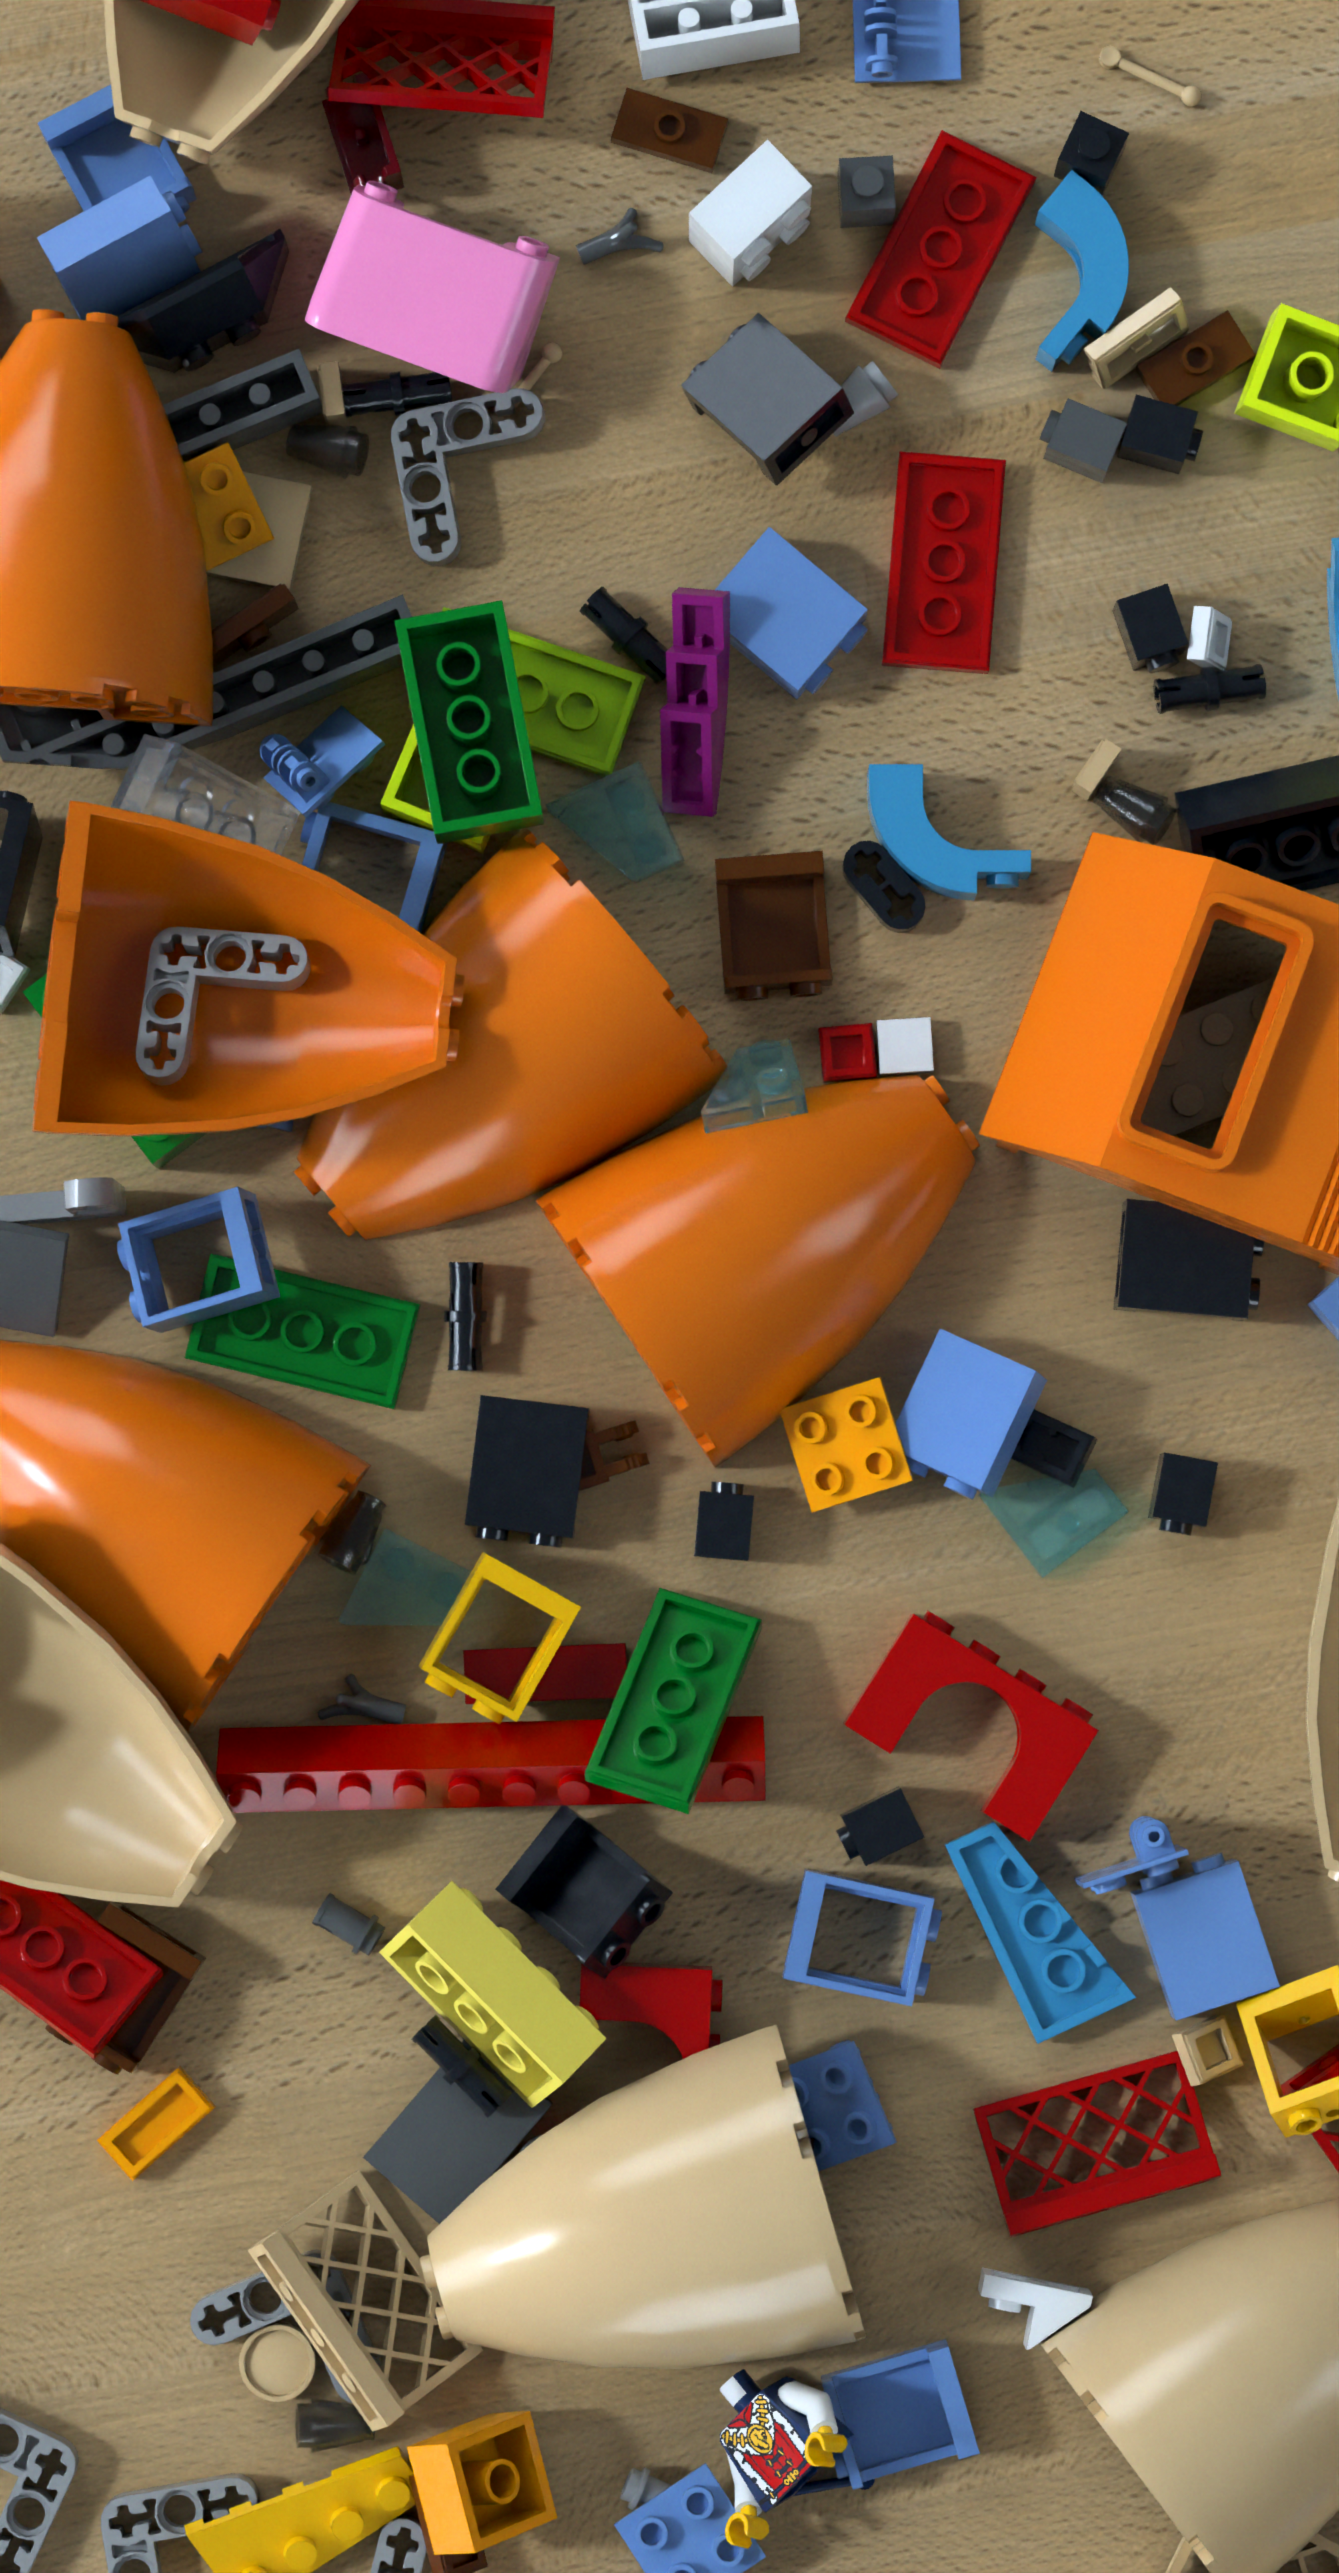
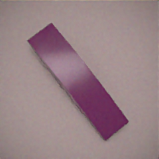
M679 587L672 593L673 646L666 651L667 704L660 709L662 812L714 817L717 814L728 704L730 591Z

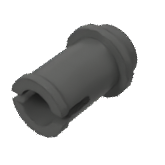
M331 1893L322 1903L312 1922L315 1926H320L353 1946L352 1952L356 1955L361 1951L369 1956L385 1930L384 1926L377 1923L378 1916L373 1915L370 1919L338 1900Z

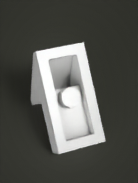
M983 2267L981 2269L978 2291L981 2296L989 2298V2307L1020 2313L1022 2304L1030 2306L1023 2341L1026 2350L1031 2349L1090 2308L1093 2295L1088 2288Z

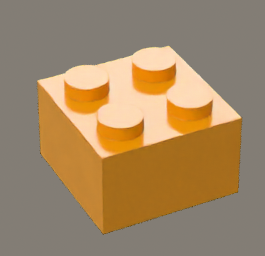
M530 2411L489 2413L407 2446L434 2555L477 2553L558 2518Z

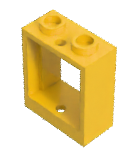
M482 1552L419 1664L422 1670L429 1673L424 1682L453 1698L457 1689L476 1699L472 1707L474 1711L498 1724H501L505 1716L517 1722L581 1607ZM485 1579L554 1617L509 1699L502 1697L440 1662Z
M1339 1966L1330 1967L1237 2002V2009L1270 2115L1284 2137L1308 2135L1320 2129L1323 2124L1339 2119V2076L1284 2096L1267 2041L1339 2015Z

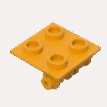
M229 442L223 443L184 462L204 541L206 571L275 539Z
M881 1377L785 1407L780 1412L812 1513L914 1481Z

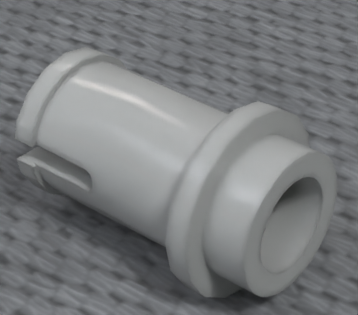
M646 2467L642 2471L632 2468L623 2485L620 2499L627 2501V2508L634 2510L636 2506L640 2507L670 2487L671 2484L650 2476V2469Z

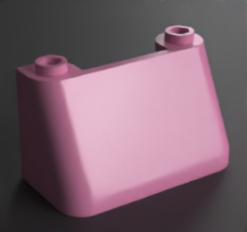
M367 181L366 186L359 184L354 187L311 297L305 321L324 332L477 388L496 393L508 392L522 377L560 257L547 253L549 246L534 238L519 236L517 243L507 242L501 245L405 210L404 203L396 198L398 191L389 185L376 181Z

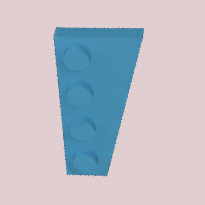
M994 1821L944 1844L1037 2044L1136 1998Z

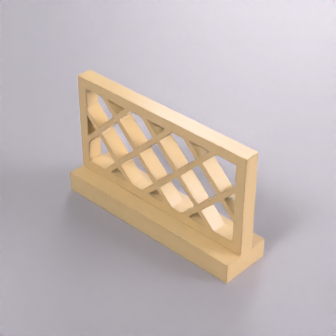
M359 2170L272 2234L248 2249L254 2261L372 2432L391 2425L405 2414L404 2411L484 2351L479 2345L459 2341L464 2350L450 2361L429 2358L433 2327L439 2328L438 2321L435 2319V2308L443 2306L438 2287L428 2289L419 2256ZM351 2189H354L365 2205L363 2227L336 2222L339 2198ZM327 2208L326 2220L313 2218ZM373 2220L376 2221L381 2230L372 2228ZM303 2225L324 2228L320 2258L302 2255L289 2235ZM334 2230L361 2235L357 2265L330 2260ZM371 2237L389 2240L396 2250L394 2272L367 2267ZM309 2265L319 2267L318 2276L315 2275ZM405 2265L412 2275L403 2274ZM328 2269L356 2274L351 2304L334 2301L327 2292ZM365 2275L392 2280L388 2310L361 2306ZM402 2282L420 2285L428 2296L425 2317L398 2312ZM341 2311L350 2312L349 2322ZM360 2314L387 2319L383 2349L364 2346L358 2337L357 2331ZM397 2321L424 2325L419 2356L393 2351ZM372 2356L381 2357L380 2367ZM391 2359L418 2364L415 2388L402 2398H400L389 2382ZM428 2366L440 2368L427 2378Z

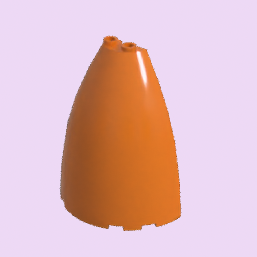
M50 309L32 311L31 322L23 326L0 361V704L98 710L104 720L212 726L213 638L204 541L187 469L161 398L131 334L118 327L119 318L117 316L93 312L86 314V320L64 319L65 314L60 311Z
M70 800L64 833L65 844L63 845L56 893V898H59L54 912L38 1051V1060L41 1061L37 1070L33 1110L35 1114L32 1124L33 1132L118 1137L231 1132L301 1119L364 1100L446 1068L447 1061H456L459 1029L449 1028L451 1007H461L464 993V975L456 974V957L396 915L329 876L261 846L157 816ZM168 927H190L286 935L300 941L307 951L311 964L309 977L302 986L294 990L277 991L200 984L189 1065L186 1073L179 1081L164 1086L153 1084L144 1077L136 1062V1045L150 947L153 939L159 932ZM182 943L176 944L173 952H165L164 955H167L171 965H178L179 959L182 956L198 957L201 964L200 969H205L204 952L207 945L203 944L201 946L203 956L186 953ZM236 946L226 947L217 955L216 966L227 972L235 971L244 964L246 953ZM261 949L255 950L257 967L254 973L261 972L259 962L275 964L279 974H286L287 968L290 965H298V963L294 962L289 952L283 953L281 961L274 962L264 961L260 952ZM174 993L161 996L156 1002L155 1014L164 1019L178 1016L183 1010L184 998ZM158 1031L162 1038L161 1051L158 1056H150L149 1059L153 1060L157 1069H163L166 1061L175 1060V1058L172 1057L167 1047L168 1034Z
M527 828L520 830L457 891L421 933L456 957V974L464 975V993L461 1007H451L449 1028L459 1029L456 1061H447L446 1068L379 1095L313 1115L296 1158L301 1165L293 1172L313 1196L321 1190L327 1194L336 1205L328 1214L348 1237L358 1231L366 1241L442 1225L512 1204L571 1179L661 1126L730 1075L728 1066L716 1049L711 1051L708 1047L710 1043L707 1039L709 1037L691 1012L684 1005L676 1009L671 1004L670 1000L675 995L671 991L670 985L580 879L575 880L572 884L568 882L570 880L567 875L569 870L562 860L543 841L537 845L535 843L537 838Z
M915 1074L841 1081L773 1093L702 1114L608 1157L535 1200L593 1288L597 1290L714 1468L728 1460L780 1419V1412L785 1407L794 1405L801 1400L860 1344L902 1292L942 1229L976 1164L972 1151L980 1147V1144L964 1120H960L956 1124L953 1122L943 1107L950 1100L933 1075L925 1080H922Z
M0 1340V1542L37 1569L115 1639L158 1689L186 1732L190 1734L250 1646L247 1642L305 1556L311 1555L371 1465L300 1423L205 1379L130 1357L62 1345Z

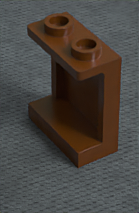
M823 851L715 859L724 993H736V1001L768 999V990L789 989L790 997L821 995L822 986H831L833 981L826 914Z
M110 1902L98 1922L163 1969V1976L97 2057L93 2059L103 2068L119 2075L122 2068L129 2073L137 2069L206 1960V1957L123 1904ZM47 2024L45 2029L61 2041L73 2045L72 2042Z

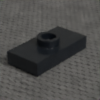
M1034 1409L1011 1459L1075 1488L1097 1439Z

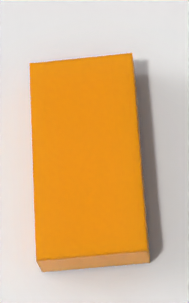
M179 2066L97 2141L127 2176L134 2181L216 2106L185 2070Z

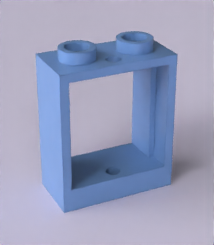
M328 802L325 806L319 808L317 813L312 812L306 817L300 841L308 845L301 865L317 872L332 821L420 846L399 918L422 933L448 843L437 844L434 831L333 802Z
M237 1186L118 1223L122 1240L117 1242V1251L122 1266L126 1271L130 1272L134 1289L129 1294L130 1307L135 1319L142 1323L144 1328L164 1333L280 1297L256 1194ZM224 1218L240 1288L169 1309L153 1239Z
M805 1868L782 1974L783 1979L912 2006L915 1994L925 1995L931 1964L922 1962L926 1941L936 1942L942 1910L933 1908L935 1899L931 1895ZM825 1888L916 1908L899 1986L808 1967Z

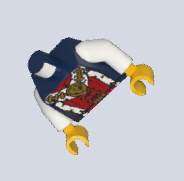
M742 2369L720 2388V2392L739 2413L720 2433V2442L727 2453L734 2482L736 2512L726 2523L725 2537L731 2545L748 2549L752 2544L751 2538L762 2540L769 2533L768 2522L764 2518L757 2517L762 2510L767 2513L793 2497L821 2467L834 2468L836 2462L833 2455L844 2452L848 2444L847 2441L854 2434L834 2415L830 2396L826 2392L800 2383L788 2376L761 2390L745 2369Z

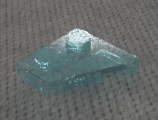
M639 761L545 804L549 813L563 822L580 836L584 842L603 855L613 866L635 883L685 861L644 766Z
M790 1038L778 1041L770 1039L761 1040L752 1046L737 1049L701 1110L705 1133L808 1113L806 1097Z
M1096 1469L1082 1471L1075 1488L1050 1477L998 1487L993 1498L983 1493L978 1495L1041 1578L1128 1513V1510Z
M385 1528L338 1622L344 1625H442L471 1571Z

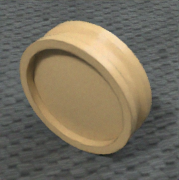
M273 2322L253 2331L244 2343L239 2357V2371L246 2387L257 2397L272 2402L287 2401L301 2394L310 2384L317 2365L316 2350L301 2328L287 2322Z

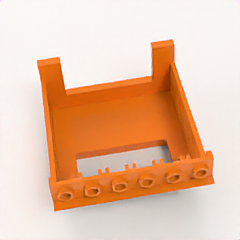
M1092 832L979 1134L996 1140V1147L1014 1154L1020 1149L1320 1262L1318 1268L1339 1275V904L1216 858ZM1216 920H1220L1285 945L1286 951L1212 1148L1207 1149L1143 1125L1141 1117L1213 924Z

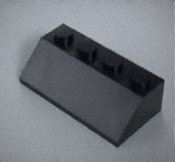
M1339 755L1175 793L1179 834L1184 852L1216 858L1302 891L1339 883Z

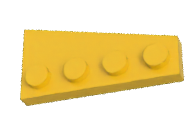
M399 2446L331 2470L330 2477L304 2486L302 2481L283 2488L282 2495L255 2505L248 2501L229 2508L230 2514L204 2523L202 2518L184 2525L186 2536L213 2573H311L416 2505L409 2475L414 2474L412 2465Z

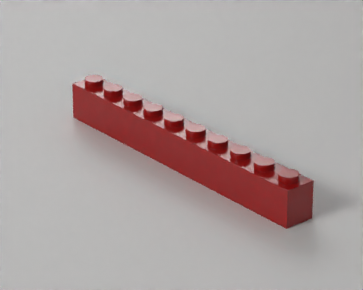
M764 1716L726 1718L694 1802L766 1801ZM606 1719L501 1722V1724L496 1722L219 1729L216 1779L234 1813L652 1803L585 1781V1770Z

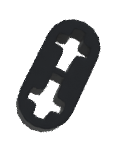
M860 841L852 845L846 852L842 865L843 876L849 886L888 930L904 933L916 928L922 921L926 908L925 898L920 889L879 843ZM862 854L866 859L871 858L873 855L879 858L880 861L876 866V871L884 881L880 886L867 874L862 875L860 878L854 874L858 864L855 859L857 855ZM890 888L901 900L907 896L914 900L910 908V912L913 915L911 919L906 920L901 915L892 919L888 915L892 903L884 894L885 890Z

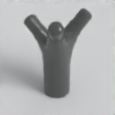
M629 208L623 219L613 228L576 245V248L585 265L608 254L622 250L646 248L661 252L664 244L652 238L633 234L638 228L637 224L633 222L638 213L636 209Z
M350 1674L345 1678V1682L353 1695L338 1694L336 1696V1704L318 1711L320 1720L338 1715H359L393 1724H401L406 1704L370 1694L360 1685L356 1677Z

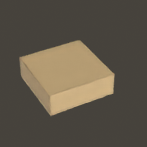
M338 361L319 363L320 367H317L326 425H329L330 428L348 426L343 398L342 373Z
M1105 739V741L1101 740L1071 786L1073 788L1072 792L1088 801L1117 759L1121 748L1108 739Z
M1224 2014L1213 2016L1172 2034L1191 2086L1204 2084L1243 2066Z

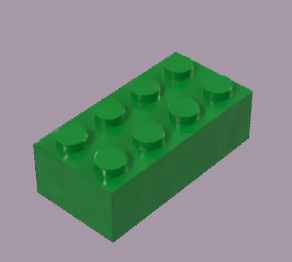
M500 600L394 620L437 844L544 825L503 601Z

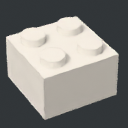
M767 139L689 212V242L732 287L743 277L751 281L771 261V258L767 255L782 240L787 245L791 244L809 226L810 222L806 218L810 215L812 185Z

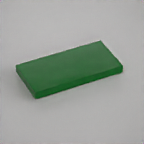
M210 1253L199 1300L240 1288L234 1259ZM274 1269L280 1293L279 1298L193 1323L185 1359L395 1410L421 1305Z
M659 1588L585 1770V1781L689 1814L761 1632L762 1620Z

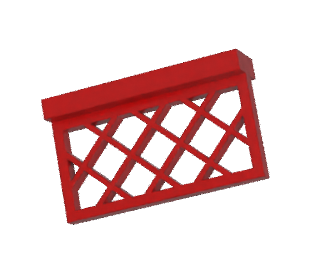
M359 0L338 28L328 88L329 101L544 118L550 63H552L554 51L555 6L480 0ZM356 47H365L369 49L360 52ZM409 51L423 52V53H421V54H419V55H417V56H414V55H412ZM391 55L400 65L385 72L375 64ZM462 55H464V56H477V57H475V58L471 59L470 61H468V60L465 59ZM444 59L454 69L438 76L428 68ZM516 60H526L529 62L521 65ZM498 64L508 72L492 81L482 71ZM359 71H362L371 78L370 81L364 84L343 82V79ZM413 75L425 83L418 88L403 87L399 84V82ZM467 79L478 87L473 92H458L453 88V86ZM522 84L534 94V98L511 96L506 91Z
M1178 2051L973 2109L1009 2238L1219 2179L1222 2176L1216 2155L1213 2153L1194 2086H1191ZM1175 2064L1181 2088L1171 2105L1142 2090L1152 2070ZM1144 2073L1137 2086L1123 2079ZM1115 2082L1133 2092L1119 2120L1090 2105L1100 2085ZM1091 2088L1085 2101L1071 2094ZM1183 2095L1190 2116L1176 2109ZM1061 2096L1081 2107L1066 2135L1038 2120L1049 2099ZM1138 2096L1167 2111L1153 2139L1124 2124ZM1039 2103L1032 2116L1018 2109ZM1010 2111L1029 2122L1014 2150L993 2139L987 2117ZM1086 2111L1115 2126L1101 2154L1072 2139ZM1172 2115L1193 2126L1199 2148L1178 2154L1158 2143ZM1033 2126L1063 2141L1048 2169L1019 2154ZM1120 2130L1149 2145L1139 2165L1125 2169L1106 2158ZM1067 2145L1097 2160L1085 2181L1073 2184L1053 2173ZM996 2148L1010 2156L1003 2171ZM1154 2149L1168 2156L1147 2163ZM1015 2160L1044 2175L1034 2195L1011 2201L1005 2178ZM1101 2164L1116 2171L1095 2177ZM1049 2178L1063 2186L1042 2192Z

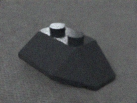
M278 229L265 238L117 316L119 318L118 327L131 334L144 364L173 373L182 368L189 372L209 363L214 358L212 352L229 343H232L233 346H240L257 337L261 333L260 326L268 323L288 258L289 249L281 229Z

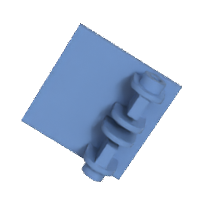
M852 0L855 83L961 80L959 0Z
M341 705L297 747L292 745L281 734H271L265 737L261 742L259 753L271 771L263 778L302 815L308 817L314 810L325 806L333 798L335 791L354 773L365 769L385 743Z
M1141 1816L1132 1822L1129 1829V1836L1136 1858L1075 1877L1074 1879L1082 1888L1090 1887L1091 1891H1095L1096 1895L1126 1886L1125 1875L1142 1870L1143 1875L1147 1874L1148 1877H1154L1178 1869L1177 1858L1189 1855L1186 1848L1178 1844L1173 1845L1169 1830L1164 1823L1149 1816Z
M849 2039L831 2046L830 2050L789 2065L809 2138L815 2139L813 2153L819 2171L897 2142L892 2131L893 2127L888 2122L879 2101V2094L874 2089L873 2080L869 2077L860 2056L859 2047L856 2046L854 2041L850 2042Z
M706 2463L614 2523V2526L645 2573H743L766 2557L754 2538H751L752 2544L748 2549L734 2546L727 2542L725 2537L726 2523L736 2513L735 2507Z

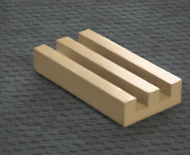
M1171 287L1084 348L1085 354L1089 358L1087 360L1089 367L1093 370L1091 372L1092 377L1102 389L1108 388L1135 369L1138 364L1159 352L1190 329L1182 299Z

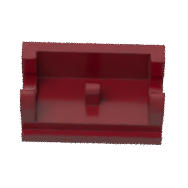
M361 73L355 75L353 83L364 84L370 81L371 78ZM328 86L325 89L326 99L322 100V104L350 193L352 194L354 187L359 184L366 186L367 181L380 182L396 190L404 188L402 173L381 106L329 101Z

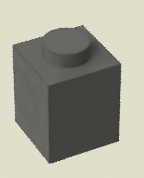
M893 155L839 158L837 180L840 228L893 225L896 210Z
M1068 398L1062 413L1051 410L1039 440L1048 443L1043 459L1103 483L1127 423Z

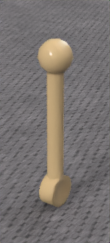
M1106 46L1100 52L1099 62L1105 69L1110 70L1118 67L1180 96L1186 106L1193 107L1201 101L1202 94L1196 86L1184 87L1122 58L1120 51L1114 46Z
M550 342L543 347L542 358L518 388L530 390L550 363H556L561 359L563 351L559 344ZM520 402L514 404L515 408L519 405ZM497 413L490 414L493 421V434L502 432L498 422L507 420L510 415L498 417Z

